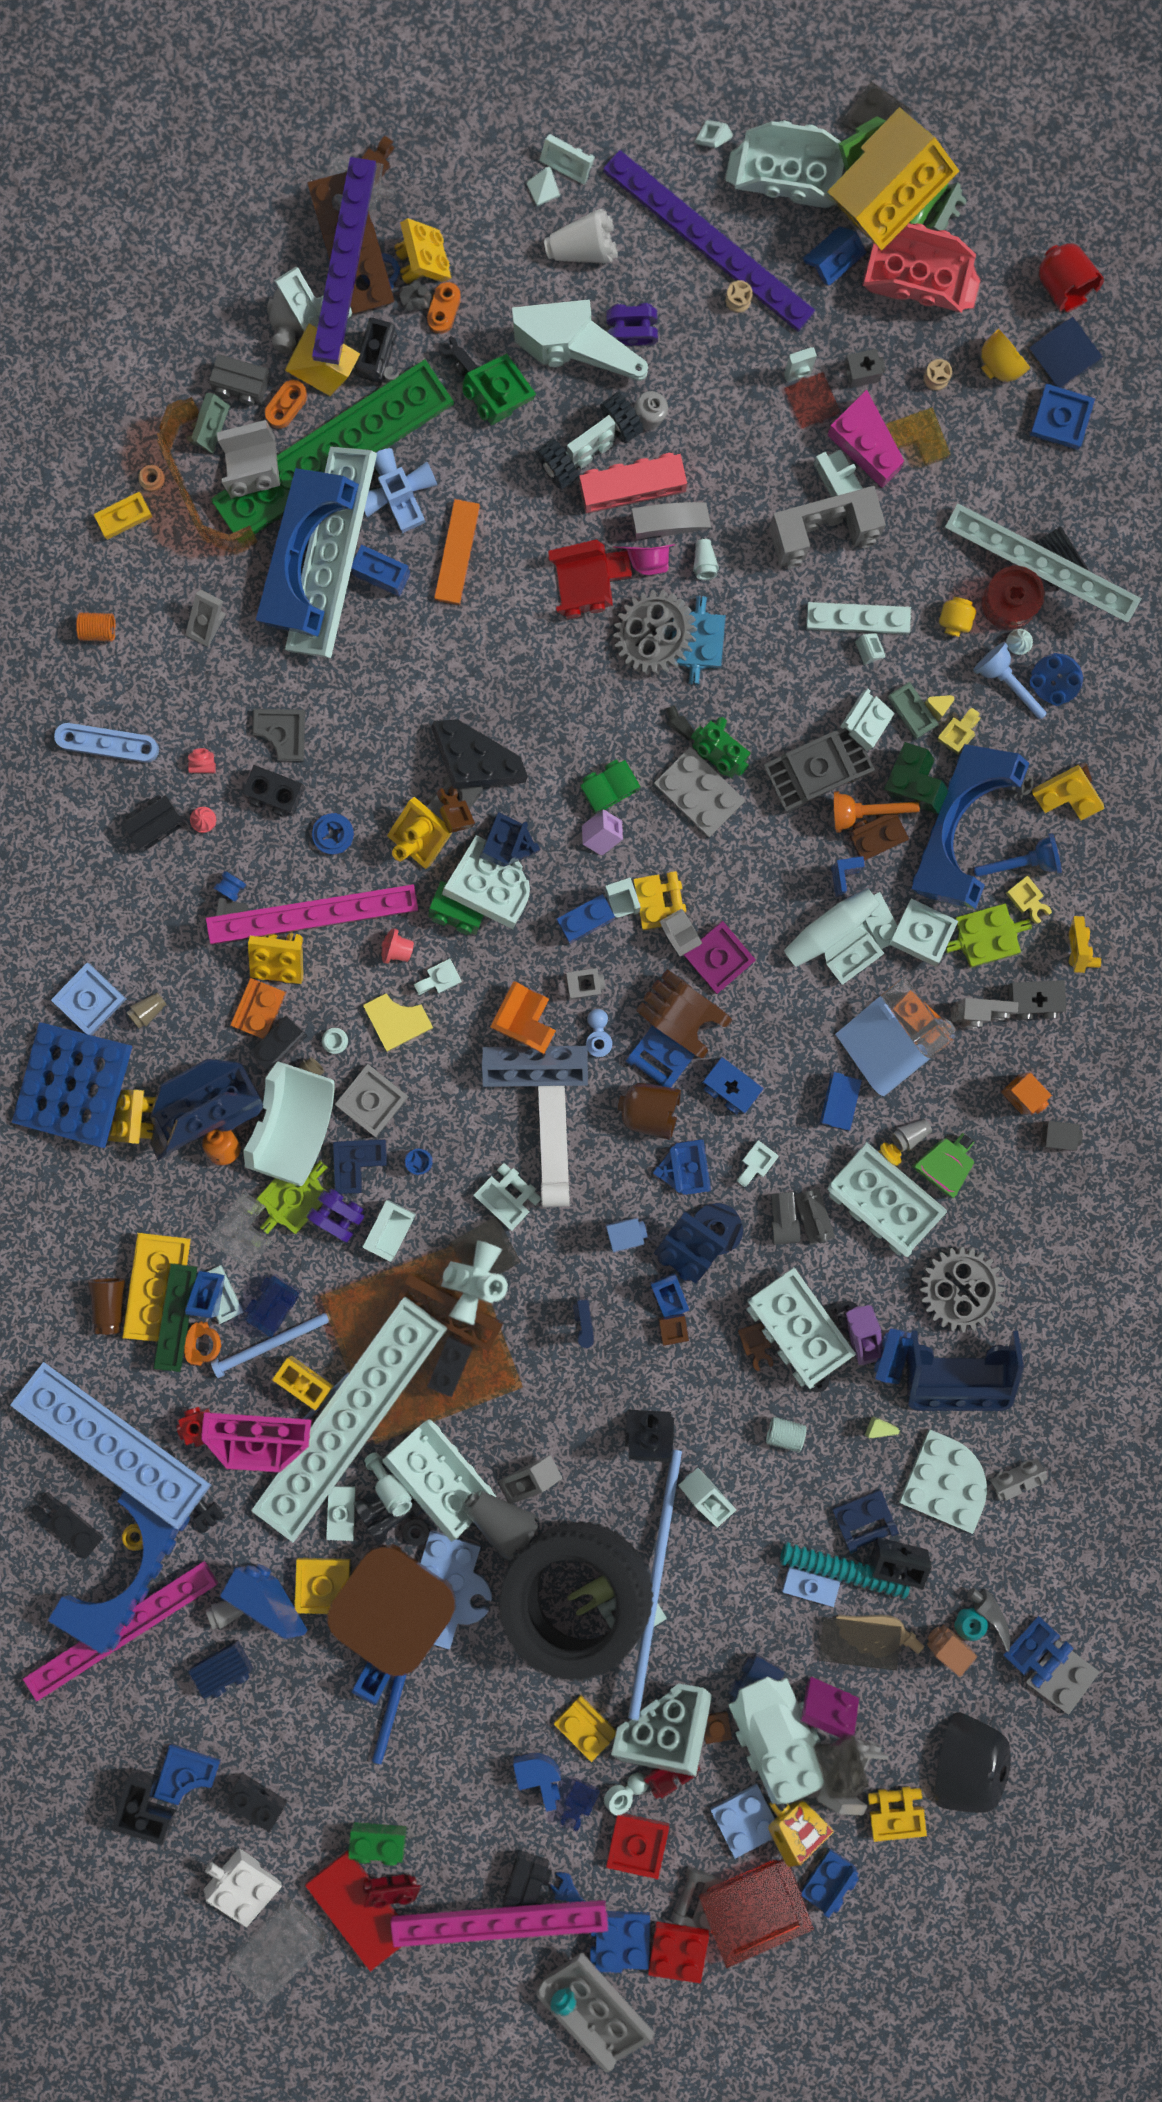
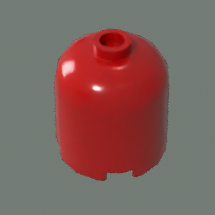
M1073 243L1060 246L1055 245L1048 249L1039 267V278L1060 311L1064 309L1066 312H1070L1087 302L1085 296L1093 289L1095 292H1098L1104 283V277L1077 244Z

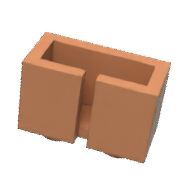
M944 1624L941 1628H934L928 1636L929 1642L927 1645L934 1655L959 1677L963 1675L977 1658L972 1649Z

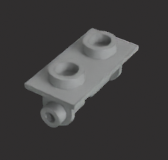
M1036 1458L1024 1461L1020 1466L1010 1471L999 1473L995 1478L990 1479V1482L996 1490L995 1493L999 1501L1003 1499L1008 1501L1022 1494L1019 1485L1023 1484L1026 1491L1044 1484V1481L1048 1478L1046 1475L1047 1471Z

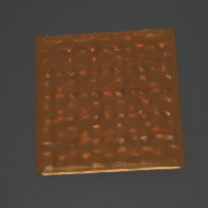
M468 1240L320 1296L349 1373L399 1305L396 1300L410 1273L460 1299L463 1293L442 1287L441 1284L444 1271L449 1266L450 1261L473 1266L474 1255ZM409 1287L405 1297L413 1303L423 1301L421 1292ZM436 1300L428 1302L430 1312L433 1315L439 1316L446 1313L445 1306ZM478 1300L477 1308L497 1319L492 1303ZM425 1304L418 1305L420 1308L426 1310ZM448 1316L441 1318L449 1323ZM452 1318L454 1326L459 1329L470 1326L468 1323ZM482 1325L474 1328L477 1338L487 1343L493 1331ZM447 1329L372 1433L375 1444L414 1430L427 1419L435 1422L523 1388L502 1329H500L489 1351ZM471 1329L465 1330V1332L472 1335ZM450 1335L474 1345L452 1398L427 1387Z

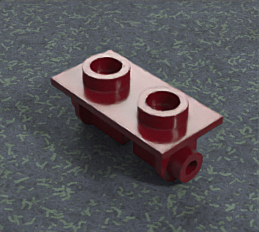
M698 1765V1768H697V1772H699V1771L701 1770V1768H700L699 1765ZM655 1768L651 1771L650 1775L644 1778V1781L651 1787V1792L655 1799L659 1797L663 1799L678 1789L674 1782L676 1778H678L681 1785H684L696 1776Z
M410 1874L391 1876L392 1886H388L386 1877L368 1879L367 1882L363 1883V1893L368 1894L364 1908H383L389 1904L396 1903L407 1905L415 1901L421 1889V1884L417 1885L416 1877Z

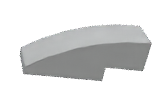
M704 502L659 504L632 508L631 510L636 540L659 535L666 537L711 528L707 504Z

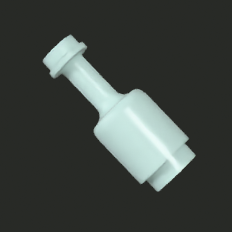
M376 1452L371 1453L365 1458L366 1468L373 1470L379 1480L376 1485L378 1496L387 1511L394 1516H401L407 1513L412 1506L411 1496L394 1474H387L382 1466V1456Z

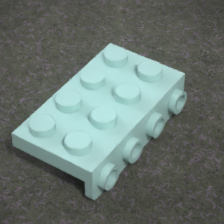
M867 1142L828 1186L829 1196L832 1200L840 1205L843 1203L850 1209L849 1213L856 1220L866 1222L870 1226L869 1230L876 1237L886 1239L890 1243L889 1247L900 1256L903 1254L909 1257L916 1245L947 1213V1210Z
M794 1267L747 1300L750 1306L746 1310L755 1322L759 1319L766 1327L761 1331L770 1343L775 1341L781 1349L777 1352L786 1365L789 1363L793 1365L796 1370L793 1376L801 1387L806 1384L811 1389L815 1383L856 1355Z
M430 1419L419 1425L382 1460L451 1542L457 1539L473 1522L465 1513L466 1506L464 1502L468 1495L473 1491L476 1493L482 1490L496 1497L491 1487L480 1478L473 1466L463 1458L458 1449L451 1444L440 1428Z

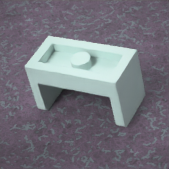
M386 1200L362 1248L390 1262L393 1261L416 1214L390 1200Z

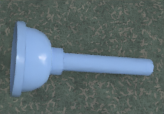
M1002 642L975 666L974 672L976 674L980 673L986 678L997 677L1000 681L1004 680L1038 719L1044 718L1046 711L1012 674V669L1009 667L1011 657L1007 650L1008 645Z

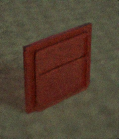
M784 1859L769 1861L707 1889L706 1893L699 1895L711 1928V1934L715 1938L726 1969L814 1930L792 1869L786 1865Z

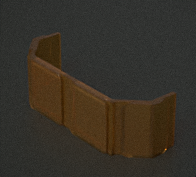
M192 397L186 400H177L167 405L160 423V432L157 433L158 439L156 440L171 474L180 488V494L203 541L206 540L207 544L212 542L213 546L237 555L250 549L251 545L258 543L251 526L230 535L204 526L170 452L180 426L198 418L199 410Z

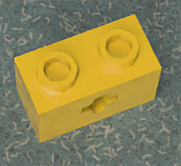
M293 1356L286 1359L272 1379L314 1410L321 1406L334 1387L333 1384Z

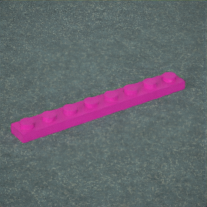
M413 884L207 917L206 922L210 945L249 939L250 936L263 937L418 911V905Z
M201 1562L144 1599L141 1603L136 1604L133 1610L135 1616L127 1627L124 1626L119 1634L122 1636L121 1640L113 1651L110 1650L101 1654L79 1641L25 1676L23 1681L35 1700L39 1701L216 1586L218 1581L206 1562Z
M605 1900L392 1916L391 1928L394 1947L603 1932L608 1931Z

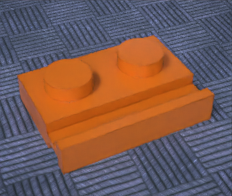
M250 978L230 1026L263 1039L273 1026L286 992Z

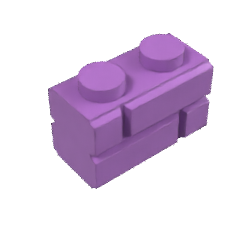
M872 1306L855 1307L846 1313L850 1343L853 1351L856 1353L855 1356L858 1364L865 1365L875 1362L878 1358L882 1357L881 1329Z

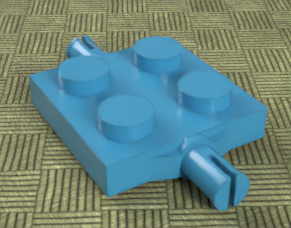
M701 596L696 597L695 611L689 614L693 615L696 619L691 625L697 628L696 632L690 633L696 639V642L688 643L692 652L684 651L683 654L686 657V661L680 658L677 659L678 665L690 669L688 683L692 685L694 675V683L699 685L700 670L706 668L721 669L726 616L705 612L707 597L702 596L701 606ZM672 631V639L676 636L677 631Z

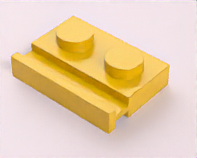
M582 1695L554 1721V1725L591 1762L610 1744V1741L616 1736L617 1732Z

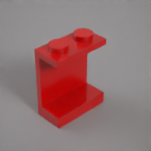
M595 539L548 551L549 561L556 565L562 604L556 606L558 613L566 616L567 619L580 617L581 613L584 612L600 613L604 612L606 607L613 606L605 545Z

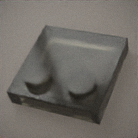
M496 1216L450 1242L461 1264L473 1266L477 1240L502 1249L489 1270V1273L493 1275H500L521 1262Z

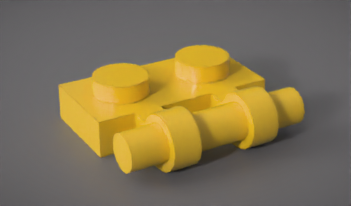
M677 871L667 873V884H661L659 875L633 879L635 892L641 907L639 914L642 930L662 927L660 921L680 909L687 912L686 905L682 903L680 892L682 883L678 881ZM670 892L672 906L665 907L663 893Z
M910 1786L901 1787V1790L896 1791L878 1789L876 1793H868L869 1805H880V1811H870L872 1839L874 1842L927 1836L924 1809L922 1806L913 1807L912 1800L922 1799L921 1788L910 1789ZM903 1801L904 1808L889 1809V1802Z

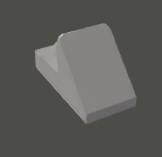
M200 589L195 594L186 636L209 647L226 615L221 611L223 601Z

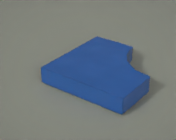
M170 1744L153 1797L179 1805L182 1797L191 1789L201 1786L212 1788L221 1760Z

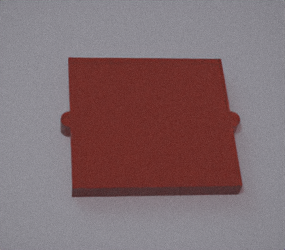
M823 372L807 379L803 377L800 382L784 388L802 429L818 422L822 424L825 419L841 413Z

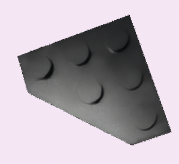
M458 719L433 721L431 728L453 789L526 783L528 775L519 755Z

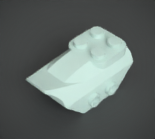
M788 121L768 122L746 130L745 140L730 154L725 181L730 182L735 186V189L764 193L773 198L779 196L789 197L793 202L822 208L831 207L837 203L827 191L842 177L844 170L838 143L841 141L824 129H819L814 125L800 126Z
M766 1677L740 1689L737 1700L728 1704L740 1730L736 1732L741 1747L747 1746L751 1754L747 1756L749 1765L753 1772L758 1770L773 1804L790 1803L821 1788L829 1774L816 1743L821 1741L815 1727L809 1728L807 1723L801 1721L803 1702L798 1704L787 1678L775 1681Z

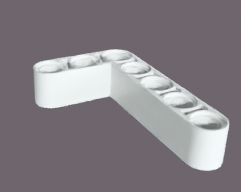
M538 1086L542 1206L567 1207L569 1206L565 1086Z

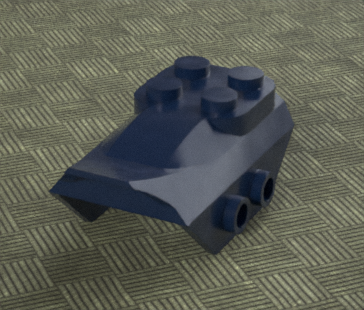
M206 1059L160 1085L149 1114L153 1123V1135L150 1145L158 1161L216 1128L222 1132L233 1130L238 1125L260 1113L263 1108V1101L243 1065L237 1062Z

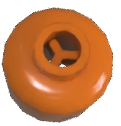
M216 1128L208 1132L202 1141L203 1150L211 1162L216 1165L224 1166L231 1164L236 1160L241 1151V1145L231 1130L222 1132Z

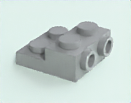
M964 998L957 1001L956 1006H952L951 1021L962 1023V1028L977 1029V1027H982L984 1023L991 1020L1004 1021V1019H1009L1010 1015L1018 1013L1019 1002Z

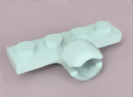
M294 267L274 281L304 332L308 323L318 328L323 296L316 298L299 268ZM351 307L349 310L348 318L352 315Z

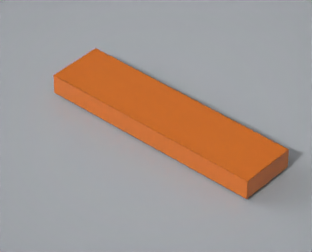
M454 500L435 601L456 605L461 604L480 510V504Z

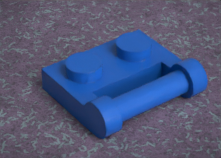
M652 1025L625 1062L630 1066L635 1065L661 1086L671 1088L695 1055ZM643 1050L672 1071L669 1077L665 1076L641 1058L640 1054Z

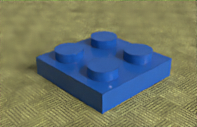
M1046 384L1030 435L1079 450L1095 398Z
M890 1328V1331L886 1332L882 1341V1347H884L882 1357L878 1358L875 1364L876 1380L886 1383H900L907 1360L911 1337L910 1332Z

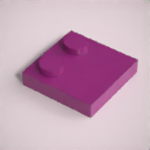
M720 921L701 938V945L683 955L715 994L723 990L756 961L724 921Z
M810 1677L806 1685L801 1721L850 1743L855 1735L859 1698L814 1677Z

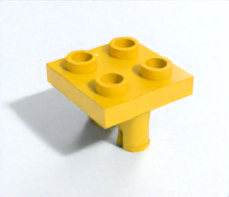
M409 218L400 222L404 241L395 245L396 254L401 260H405L408 257L410 265L401 269V274H404L402 275L403 281L411 284L422 276L440 282L451 279L450 265L445 254L444 240L440 230Z
M413 797L403 809L387 837L397 844L392 850V856L395 860L401 862L410 855L427 869L433 863L452 833L448 832L443 820L417 798Z
M293 933L288 934L286 940L277 939V934L269 935V937L250 936L248 941L250 977L261 980L302 984L303 937L296 934L294 941H292Z
M121 1089L108 1141L139 1144L140 1138L151 1140L153 1133L147 1132V1130H153V1123H141L142 1112L150 1113L152 1106H149V1104H154L156 1097H143L144 1091Z

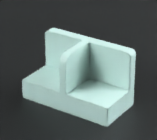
M841 450L829 456L826 452L816 456L814 466L831 497L863 489L854 474L856 470L855 464L849 465Z
M631 878L605 886V895L615 917L620 918L632 913L634 915L639 914L641 907Z

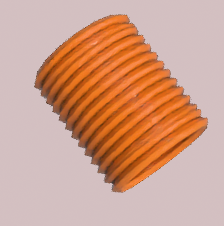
M78 613L76 632L80 641L112 642L114 640L116 624L112 613Z

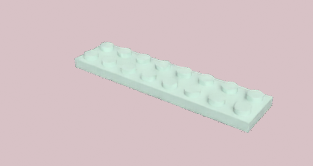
M330 447L325 473L345 476L358 483L359 486L352 510L346 509L332 513L316 527L310 536L301 581L304 593L310 603L316 608L325 611L318 637L289 631L285 650L289 652L331 658L377 456V453L371 450Z

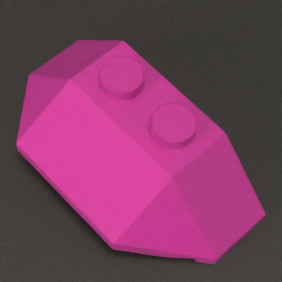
M204 1413L201 1440L227 1469L281 1472L309 1447L311 1420Z

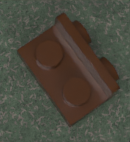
M900 813L875 815L877 819L870 823L867 820H863L852 826L854 830L850 832L849 837L859 857L863 856L864 861L909 840L898 817Z

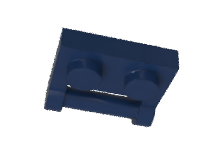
M588 1296L577 1298L578 1304H573L575 1322L580 1321L582 1328L578 1334V1343L583 1348H590L594 1343Z
M881 1489L832 1508L850 1554L858 1551L857 1548L876 1541L877 1537L884 1538L888 1535L893 1537L899 1534ZM884 1518L885 1526L852 1538L850 1531Z

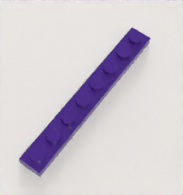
M350 157L312 354L314 361L338 365L340 363L376 173V161Z

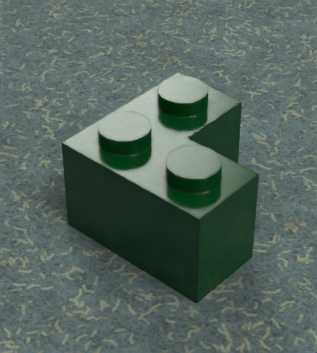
M904 742L884 788L890 798L902 803L919 802L921 809L939 814L948 793V789L942 780L928 776L935 761L930 751L926 748Z

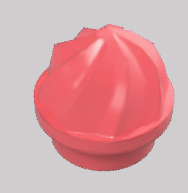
M208 807L196 808L190 816L191 826L200 833H207L215 827L216 815Z

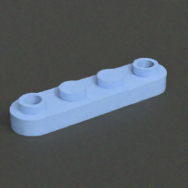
M73 723L61 724L57 727L54 734L56 743L68 751L143 763L155 760L159 753L157 742L152 737L142 734ZM72 733L74 735L73 740L67 742L65 740L66 735ZM146 745L150 746V752L143 754L142 748Z

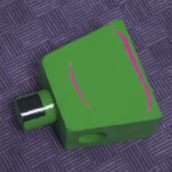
M964 1133L954 1143L946 1138H942L911 1167L949 1198H954L974 1164V1160L966 1155L974 1141Z

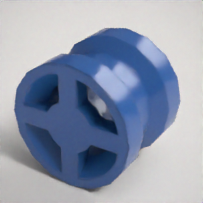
M224 871L221 882L217 883L214 889L236 902L239 891L244 889L247 884Z

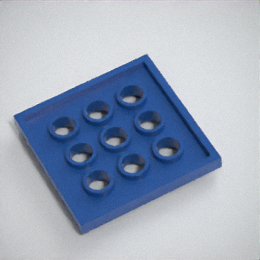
M39 1022L12 1123L105 1148L133 1046ZM57 1047H60L61 1055L55 1060L53 1052ZM81 1052L83 1061L79 1066H76L75 1057ZM103 1058L105 1067L99 1072L97 1070V1063ZM52 1072L54 1074V1081L48 1086L46 1077ZM74 1078L76 1086L74 1090L69 1091L68 1082ZM96 1083L98 1093L96 1096L91 1097L90 1088ZM45 1097L47 1106L41 1111L39 1103ZM65 1103H67L69 1106V1112L65 1117H63L61 1114V1108ZM87 1109H89L91 1112V1118L87 1123H85L83 1120V1114Z

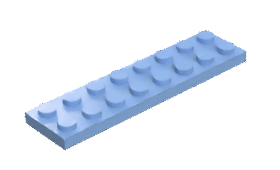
M44 1362L10 1405L178 1530L211 1486L206 1480Z

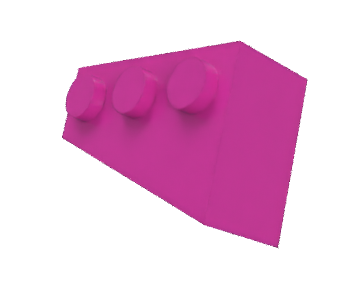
M867 390L830 426L827 436L881 488L900 471L904 459Z

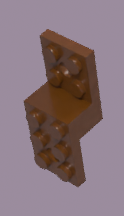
M347 171L307 182L329 261L331 259L340 212L332 206V199L337 194L343 195ZM369 211L356 277L361 274L366 275L370 280V286L362 291L354 284L350 305L352 314L395 302Z

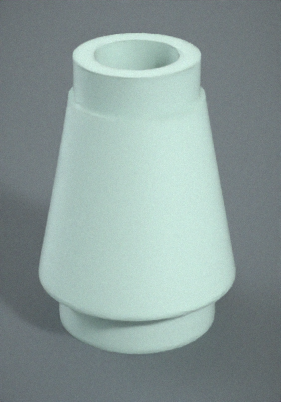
M709 539L698 540L695 548L693 572L700 580L713 579L717 576L719 566L711 541Z

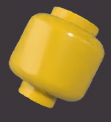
M953 597L952 600L944 603L939 624L946 628V634L960 637V633L971 631L976 616V609L972 606V601Z

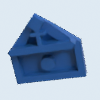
M704 1140L676 1143L675 1146L671 1147L669 1153L653 1174L683 1195L711 1191Z

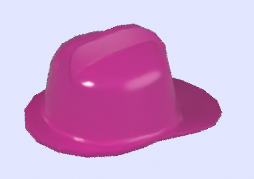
M675 544L653 548L615 546L613 548H626L633 568L644 575H653L668 571L669 547Z

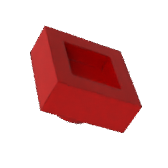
M628 552L606 553L609 580L631 579L632 574Z

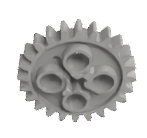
M654 590L651 591L649 598L644 592L641 593V601L633 597L632 602L634 605L632 607L624 605L627 610L626 615L618 614L623 620L622 623L614 625L620 630V632L613 634L616 639L621 640L615 644L618 650H622L619 656L622 659H626L625 663L628 666L633 665V669L637 672L642 669L646 675L650 673L651 669L656 675H659L660 668H663L668 673L670 664L678 668L677 659L680 658L686 661V657L683 654L684 651L692 652L688 643L696 642V639L690 635V633L697 631V628L691 625L696 621L693 615H689L692 610L688 606H684L685 602L681 598L677 600V596L674 593H671L668 597L664 590L661 591L659 597ZM664 610L663 616L660 619H655L656 614ZM643 625L641 632L634 635L635 628ZM672 631H677L676 636L672 640H668V635ZM655 646L654 652L647 655L648 648Z
M959 1246L956 1254L953 1248H948V1256L939 1252V1261L930 1259L933 1265L932 1269L928 1267L923 1268L928 1273V1277H920V1280L926 1283V1286L918 1288L919 1291L926 1292V1296L922 1297L920 1301L929 1303L924 1310L926 1312L934 1311L931 1319L935 1321L941 1318L939 1323L941 1327H944L949 1322V1330L954 1331L957 1325H959L960 1332H965L966 1325L972 1331H976L977 1322L982 1327L986 1326L985 1317L994 1320L993 1315L990 1313L992 1310L1000 1312V1308L995 1304L1005 1300L998 1296V1292L1006 1290V1288L998 1286V1283L1003 1281L1004 1277L995 1276L1000 1268L990 1267L993 1262L992 1258L983 1261L984 1252H979L975 1256V1249L969 1248L967 1254H965L964 1247ZM964 1263L967 1267V1274L959 1278L956 1275V1268L959 1264ZM948 1272L957 1283L967 1285L965 1290L979 1302V1306L976 1307L966 1295L957 1294L959 1288L945 1277V1273ZM946 1282L949 1285V1292L941 1297L937 1289L939 1284ZM979 1282H983L986 1285V1292L982 1296H977L975 1293V1286ZM961 1301H966L968 1310L965 1314L959 1315L956 1310L957 1304Z

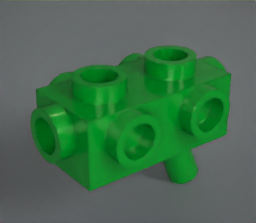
M718 717L716 724L710 721L704 728L699 726L691 736L694 740L692 747L697 750L698 755L702 759H708L712 762L720 774L728 775L731 779L735 775L740 777L749 766L746 761L751 752L724 731L727 720L723 717Z

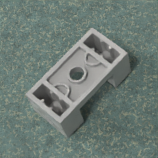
M875 486L774 513L769 530L780 567L787 566L788 569H792L802 565V561H805L810 549L807 533L818 529V525L821 524L837 525L843 522V518H846L854 547L861 545L862 548H868L875 545L886 526Z

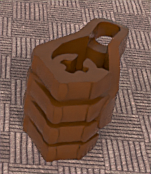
M667 969L661 977L664 981L657 980L652 986V989L656 992L648 991L643 999L648 1003L644 1004L642 1002L636 1011L654 1027L700 1058H705L708 1054V1049L698 1040L697 1032L699 1027L709 1021L718 1023L722 1027H727L733 1020L716 1004L706 999L687 982Z

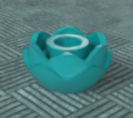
M975 1608L963 1609L958 1613L954 1627L962 1639L977 1641L986 1634L988 1621L978 1614Z

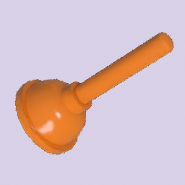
M834 791L836 833H841V830L848 829L855 823L856 819L863 818L865 815L913 813L920 810L919 802L862 805V803H855L851 796Z

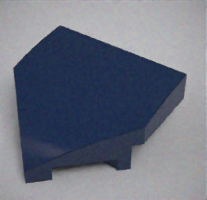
M498 812L479 857L505 867L538 853L540 848L537 843L533 842L527 829V821L522 824Z

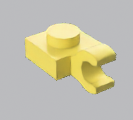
M970 708L961 721L953 718L939 735L938 741L959 755L964 745H968L975 736V732L971 729L981 719L979 717L980 713Z

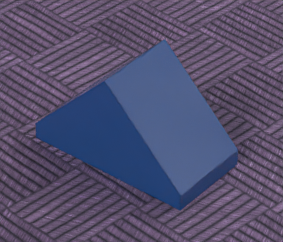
M198 1271L185 1314L207 1318L218 1316L225 1275Z
M674 1273L650 1283L664 1317L689 1311L678 1279Z
M367 1662L354 1685L352 1693L376 1705L391 1675L382 1672L370 1662Z

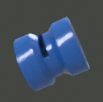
M423 1149L410 1151L405 1159V1166L408 1171L416 1175L427 1173L433 1164L430 1153Z

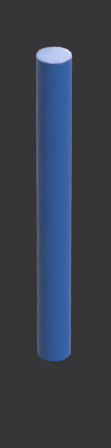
M406 1675L395 1676L372 1762L376 1764H382Z

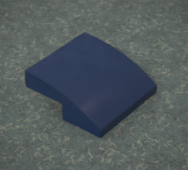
M1073 316L1029 348L1059 388L1065 387L1103 358Z

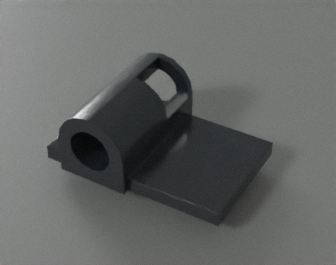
M629 1409V1415L626 1417L625 1447H628L629 1444L628 1460L671 1462L674 1441V1417H671V1412Z

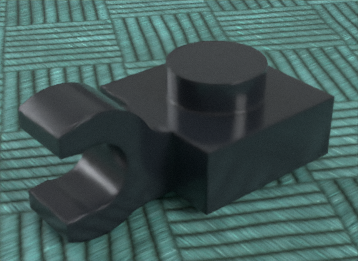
M448 337L449 343L452 345L451 349L446 350L441 344L438 345L439 353L442 357L454 359L455 364L453 366L461 377L478 368L464 349L458 346L454 337Z

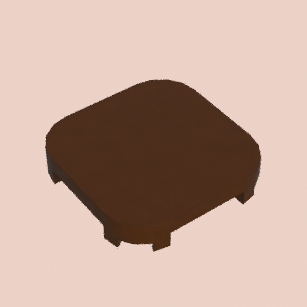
M395 1544L372 1547L365 1554L334 1598L328 1611V1625L331 1633L340 1642L379 1670L391 1676H403L413 1672L420 1665L450 1622L456 1608V1596L452 1585L446 1579L443 1580L403 1552L401 1550L402 1547Z

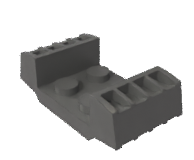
M841 728L764 764L786 813L804 806L806 802L851 781L854 783L875 771L866 750L849 735V730Z

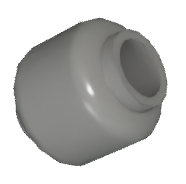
M647 391L641 394L633 405L636 415L640 418L639 421L643 424L644 430H654L659 427L668 413L666 399L655 391Z

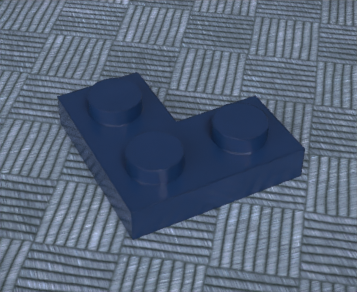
M386 1139L333 1142L335 1191L340 1194L362 1193L361 1167L387 1166Z

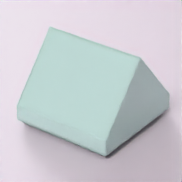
M863 634L855 641L864 665L885 658V653L877 634Z

